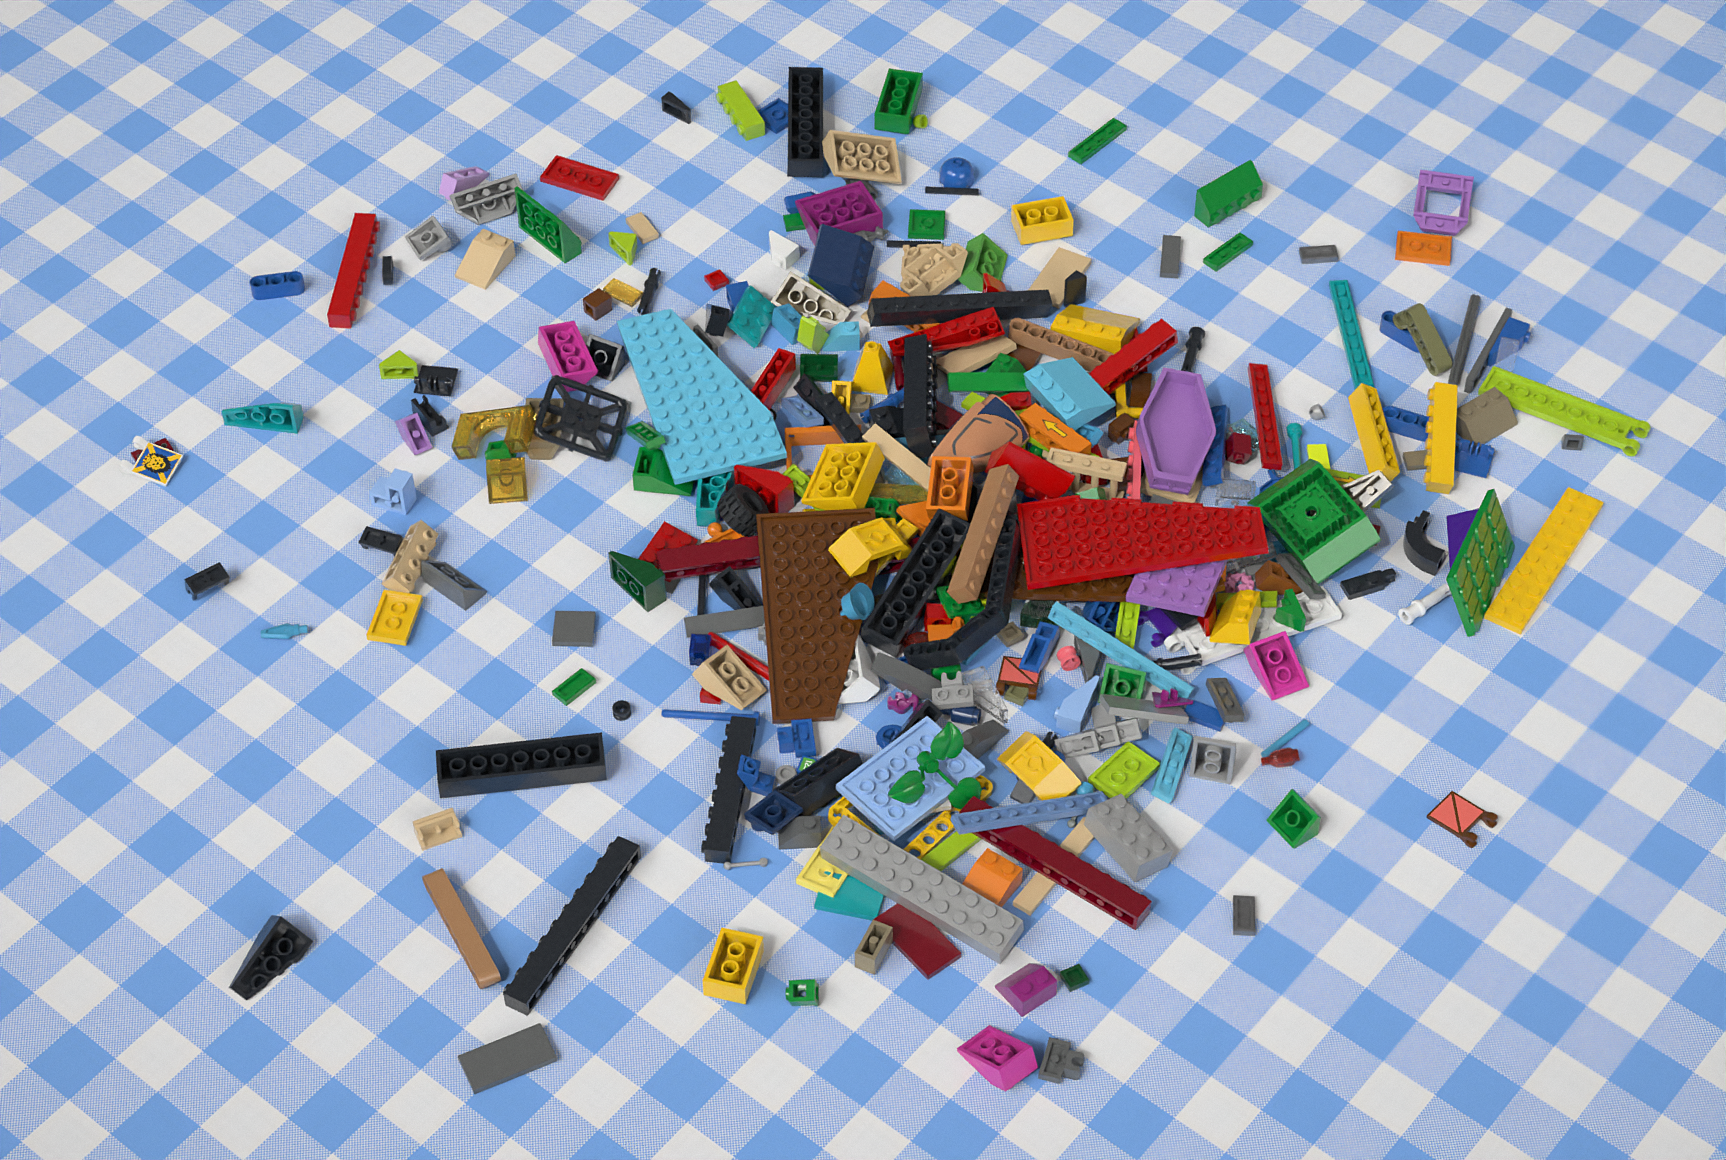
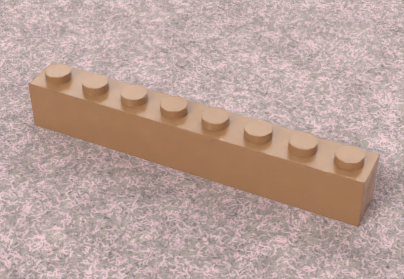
M1008 464L990 469L947 590V593L958 604L978 599L1019 479V475Z

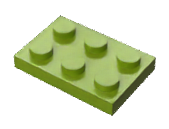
M1128 741L1088 777V783L1097 790L1103 791L1109 798L1122 794L1127 799L1159 769L1160 763Z

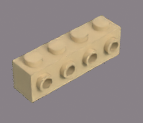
M422 520L411 525L381 584L390 591L411 593L415 588V581L422 574L421 562L422 560H429L428 555L436 546L435 541L439 534Z

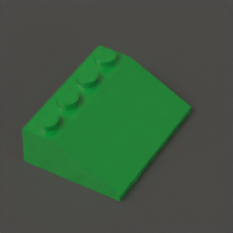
M518 186L514 188L520 229L565 264L582 253L580 238L562 220Z

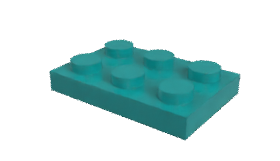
M750 285L743 293L727 326L755 348L759 345L766 332L776 306Z

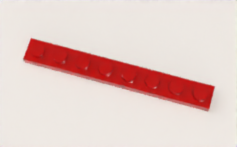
M1249 363L1247 369L1262 468L1281 470L1283 463L1268 365Z

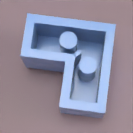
M396 468L389 478L380 476L369 492L373 506L402 515H407L417 500L413 474Z

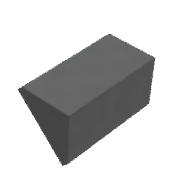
M422 560L421 562L424 582L465 611L487 593L485 589L446 562Z

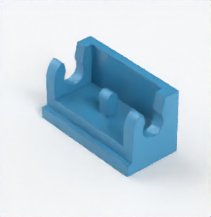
M788 303L774 308L771 325L794 345L797 343L802 316Z

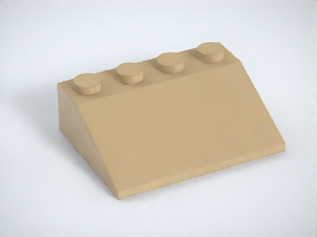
M829 130L822 141L824 157L834 176L894 184L902 183L895 138Z

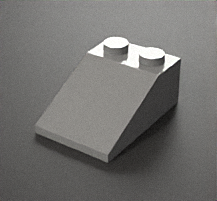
M1194 736L1189 777L1231 784L1236 759V743Z

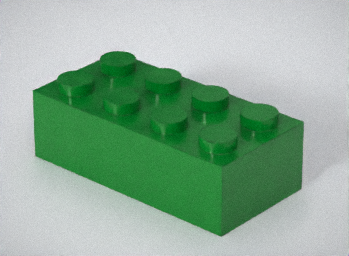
M889 68L874 113L875 130L909 134L923 89V73Z

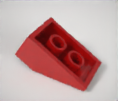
M737 464L734 466L735 484H742L754 490L763 499L770 513H787L794 508V487L790 477L772 470Z

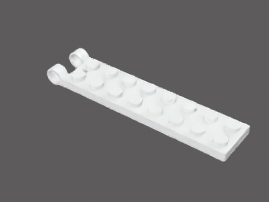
M1320 586L1326 593L1323 599H1309L1304 592L1296 594L1306 617L1304 631L1341 619L1342 613L1323 586ZM1278 600L1277 607L1261 608V614L1250 644L1286 631L1288 637L1301 633L1275 621L1276 609L1282 607L1281 600ZM1201 627L1177 635H1171L1164 641V645L1169 653L1179 651L1182 646L1186 647L1190 655L1200 653L1202 658L1199 660H1202V666L1244 652L1243 649L1248 646V644L1210 642V636L1206 637ZM1201 666L1182 668L1180 670L1182 674L1188 675Z

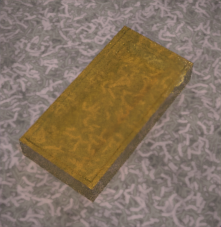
M615 278L603 288V291L609 293L612 298L630 307H633L642 298L643 294L642 291Z

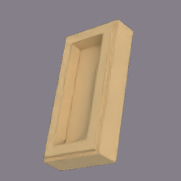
M642 212L626 218V224L636 234L642 244L659 238L658 232Z

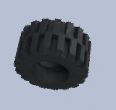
M735 484L717 503L718 511L726 524L737 533L748 537L753 536L757 532L756 514L770 513L763 499L754 490L742 484Z

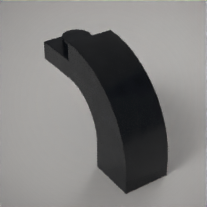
M1423 510L1419 517H1415L1413 522L1408 520L1403 539V549L1408 560L1415 567L1435 576L1443 563L1445 550L1429 544L1422 535L1428 526L1430 512Z

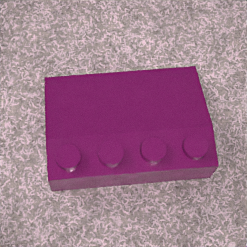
M861 181L795 201L814 246L821 224L850 233L862 230L875 232L877 226L883 229V212Z

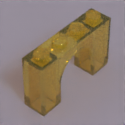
M531 405L460 414L451 448L458 460L476 458L480 442L487 433L497 428H507L504 442L510 453L529 451L537 416Z

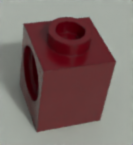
M1233 432L1226 440V461L1244 465L1252 455L1251 435Z

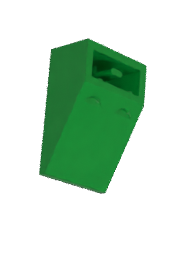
M639 447L632 474L634 491L691 496L694 480L675 485L663 451L661 449L648 450L645 447Z

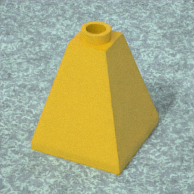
M874 341L865 342L856 362L852 379V391L888 395L894 367L881 343Z

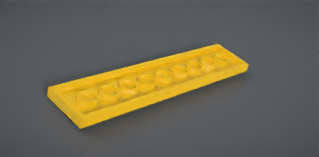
M1568 487L1486 611L1484 619L1521 635L1603 508L1604 502Z

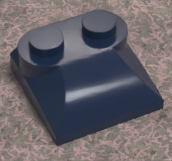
M774 790L746 811L744 816L745 820L751 823L753 830L765 831L774 835L803 812V808Z

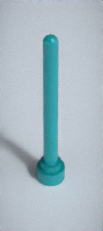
M1290 423L1287 425L1286 430L1287 436L1291 439L1293 466L1296 469L1301 465L1299 438L1302 435V426L1299 423Z

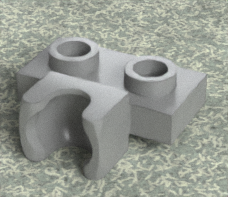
M958 671L954 680L947 679L946 673H942V688L932 689V703L939 710L974 706L973 685H964L962 672Z

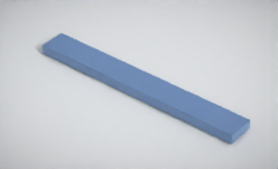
M1103 791L953 814L951 822L960 835L1085 815L1088 808L1108 799Z

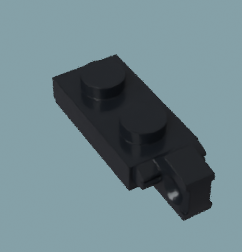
M1393 568L1369 572L1341 581L1340 587L1348 600H1352L1384 590L1389 583L1395 581L1396 572Z

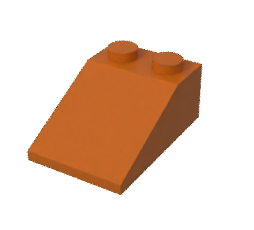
M987 848L974 863L962 885L1002 908L1022 884L1023 868Z

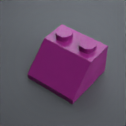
M1029 963L996 984L995 988L1018 1014L1023 1017L1056 996L1057 980L1044 966Z

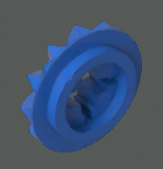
M886 725L877 732L876 741L881 750L890 744L891 737L897 735L901 726Z

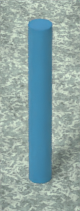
M1303 719L1262 751L1261 756L1264 759L1270 757L1307 728L1309 722Z

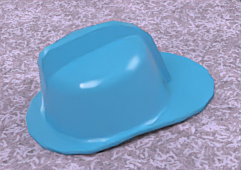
M856 584L849 593L842 597L841 616L846 615L851 620H865L874 609L875 602L872 591L866 584Z

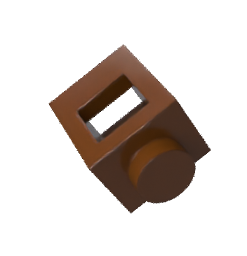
M1124 412L1109 423L1108 437L1110 440L1118 445L1128 440L1129 428H1133L1135 419Z

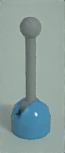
M1081 782L1082 784L1076 790L1077 795L1093 793L1094 786L1088 782ZM1072 816L1071 820L1067 822L1068 827H1075L1077 816Z

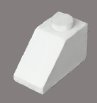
M772 230L769 231L772 263L777 267L787 270L800 259L799 245Z

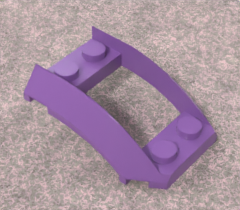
M1420 169L1413 216L1422 232L1451 236L1458 234L1468 223L1474 177ZM1426 190L1462 195L1459 217L1423 212Z

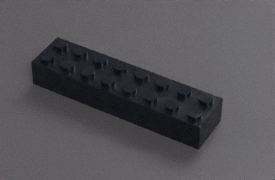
M789 67L787 177H823V68Z
M927 334L905 338L903 431L909 451L919 459L930 457L938 446L936 436H938L936 424H938L936 412H938L936 403L938 401L936 391L938 389L936 380L938 378L936 368L938 362L936 355L933 356L932 354L934 352L933 343L928 340Z
M940 508L937 510L861 628L862 641L895 658L897 657L925 613L926 603L932 602L937 594V587L942 586L958 561L970 523Z
M602 732L436 750L437 783L440 798L607 780Z

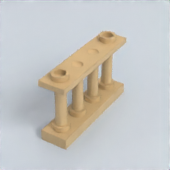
M1050 448L1046 461L1065 471L1072 472V475L1075 476L1067 491L1071 490L1076 494L1098 487L1105 490L1107 500H1111L1112 497H1124L1125 491L1117 492L1118 481H1123L1127 463ZM1080 474L1091 476V484L1080 482ZM1099 478L1109 479L1110 488L1098 486Z

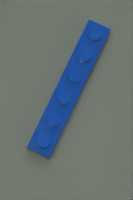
M1226 404L1210 408L1216 427V435L1203 463L1202 482L1204 487L1223 483L1228 420Z

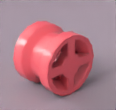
M1065 646L1057 652V658L1061 662L1062 669L1065 671H1072L1081 664V660L1076 655L1077 651L1073 646Z

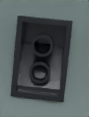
M883 406L869 409L870 428L877 424L893 438L905 437L903 431L904 408Z

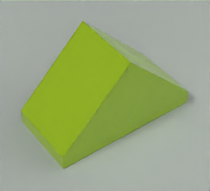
M609 232V246L631 266L637 250L636 234Z
M400 350L379 363L381 379H414L415 376L419 375L417 363Z

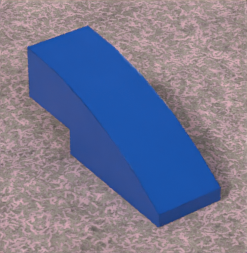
M1040 621L1035 634H1032L1019 664V669L1037 674L1042 670L1059 639V626Z

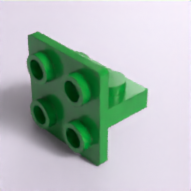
M949 586L937 587L936 589L937 595L948 617L951 619L961 617L964 620V624H966L972 616H976L985 609L980 599L958 604L947 593Z

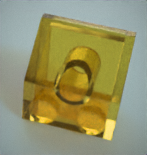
M525 457L486 460L489 504L528 501Z

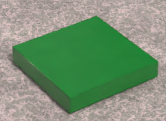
M910 209L908 239L944 240V210Z

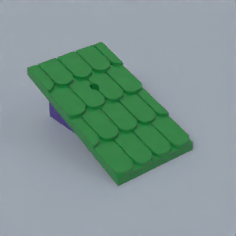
M1495 489L1487 490L1478 509L1446 516L1450 566L1446 581L1467 637L1474 636L1475 632L1479 631L1484 614L1490 607L1495 589L1500 585L1504 570L1508 568L1515 548L1498 497H1496Z

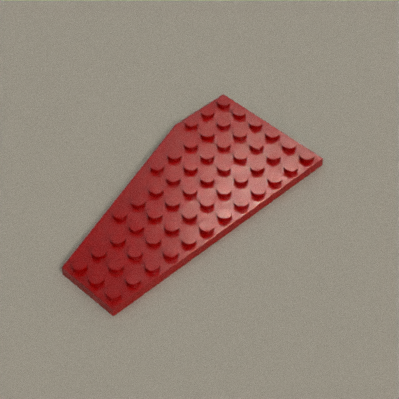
M1081 495L1017 504L1028 590L1269 553L1260 507L1236 505L1234 508L1203 506V503L1175 501L1172 504L1142 502L1141 499L1113 497L1111 500L1081 498Z

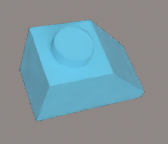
M859 321L840 322L826 332L829 334V337L822 347L823 351L860 350Z

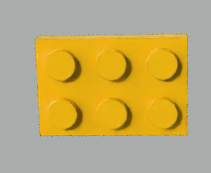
M383 590L366 634L367 640L406 646L423 601L422 595Z

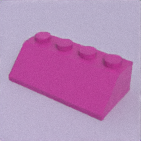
M575 321L539 327L538 345L552 376L559 375L586 384L597 374L598 370ZM563 385L567 392L576 391V389Z

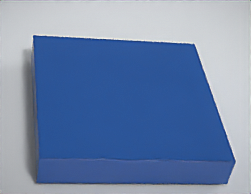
M780 98L758 110V113L765 122V126L775 134L788 127V104Z

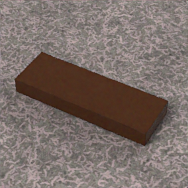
M1138 372L1133 376L1130 397L1131 407L1144 408L1150 396L1152 373Z

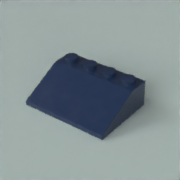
M821 224L807 276L849 307L863 297L874 246L862 236Z

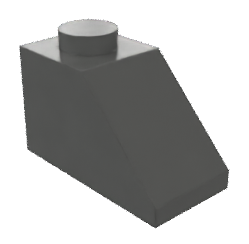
M799 816L779 830V850L817 848L821 843L820 816Z

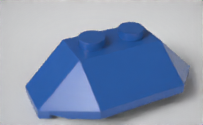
M1087 601L1081 614L1085 620L1101 628L1104 632L1116 633L1120 602Z

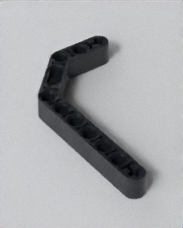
M1014 519L1004 520L996 543L985 609L947 639L915 643L907 646L903 654L909 665L919 670L960 664L1008 625L1022 544L1020 529Z

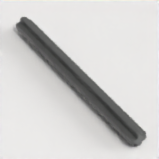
M1472 294L1470 296L1448 384L1458 385L1480 302L1479 295Z

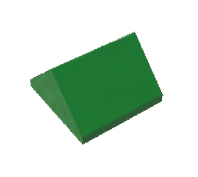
M1106 663L1100 694L1142 699L1145 692L1147 672Z
M1291 789L1266 821L1295 849L1318 835L1321 817L1294 789Z

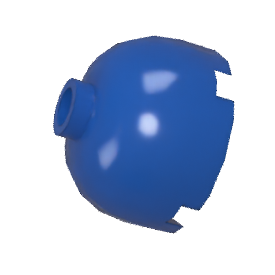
M949 158L940 168L939 182L944 187L970 188L974 183V169L970 162L964 158Z

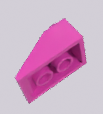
M1286 631L1253 642L1243 649L1251 669L1271 701L1309 687Z
M990 1025L957 1048V1052L990 1084L1005 1092L1038 1068L1032 1046Z

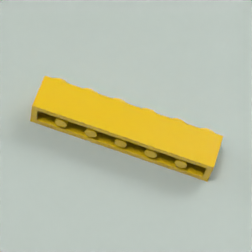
M1435 382L1427 393V400H1430L1426 411L1429 421L1426 424L1425 430L1428 433V438L1425 441L1427 455L1424 459V466H1427V471L1423 477V483H1426V491L1449 494L1454 486L1458 385Z
M1361 383L1348 397L1367 469L1369 474L1380 470L1391 482L1400 473L1379 395L1376 388Z

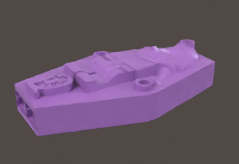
M1163 368L1140 414L1136 426V436L1150 488L1188 495L1216 435V427L1201 374Z

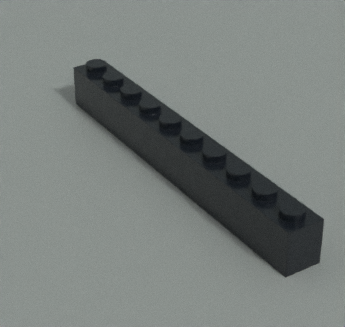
M1049 289L871 298L867 315L870 327L945 323L994 307L999 320L1048 318L1053 303Z
M617 836L614 842H610L604 856L597 860L593 871L586 875L582 886L575 890L572 900L569 904L564 905L561 915L552 922L548 933L540 938L537 948L529 953L524 966L517 970L511 984H507L504 988L505 1006L526 1016L529 1015L641 859L640 845L620 836Z

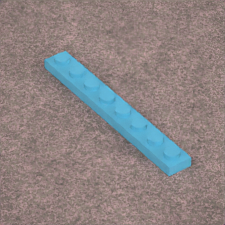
M1057 601L1052 606L1048 619L1124 667L1147 672L1146 680L1161 690L1169 691V695L1170 689L1173 688L1178 691L1177 697L1189 699L1194 688L1187 682L1182 681L1169 671L1158 666L1152 660L1139 654L1136 650L1104 632L1101 628L1085 620L1082 616L1077 615L1066 606Z

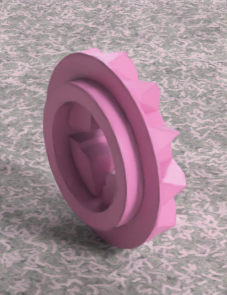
M1237 571L1234 574L1228 573L1226 582H1224L1225 593H1234L1247 589L1254 590V581L1251 575L1247 576L1245 572L1241 574ZM1241 581L1242 584H1239V586L1235 588V583Z

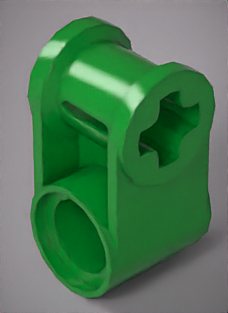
M871 496L868 498L864 508H875L876 519L881 517L888 518L890 516V518H895L897 522L896 510L900 504L893 498Z

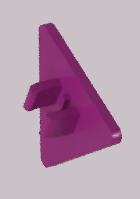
M1173 688L1170 689V695L1169 691L1162 689L1161 693L1152 692L1156 708L1193 704V700L1177 697L1178 691Z

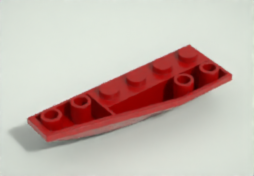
M994 307L890 340L888 345L893 356H904L905 338L927 334L928 340L933 343L934 352L932 353L970 346L1004 335L1005 332Z

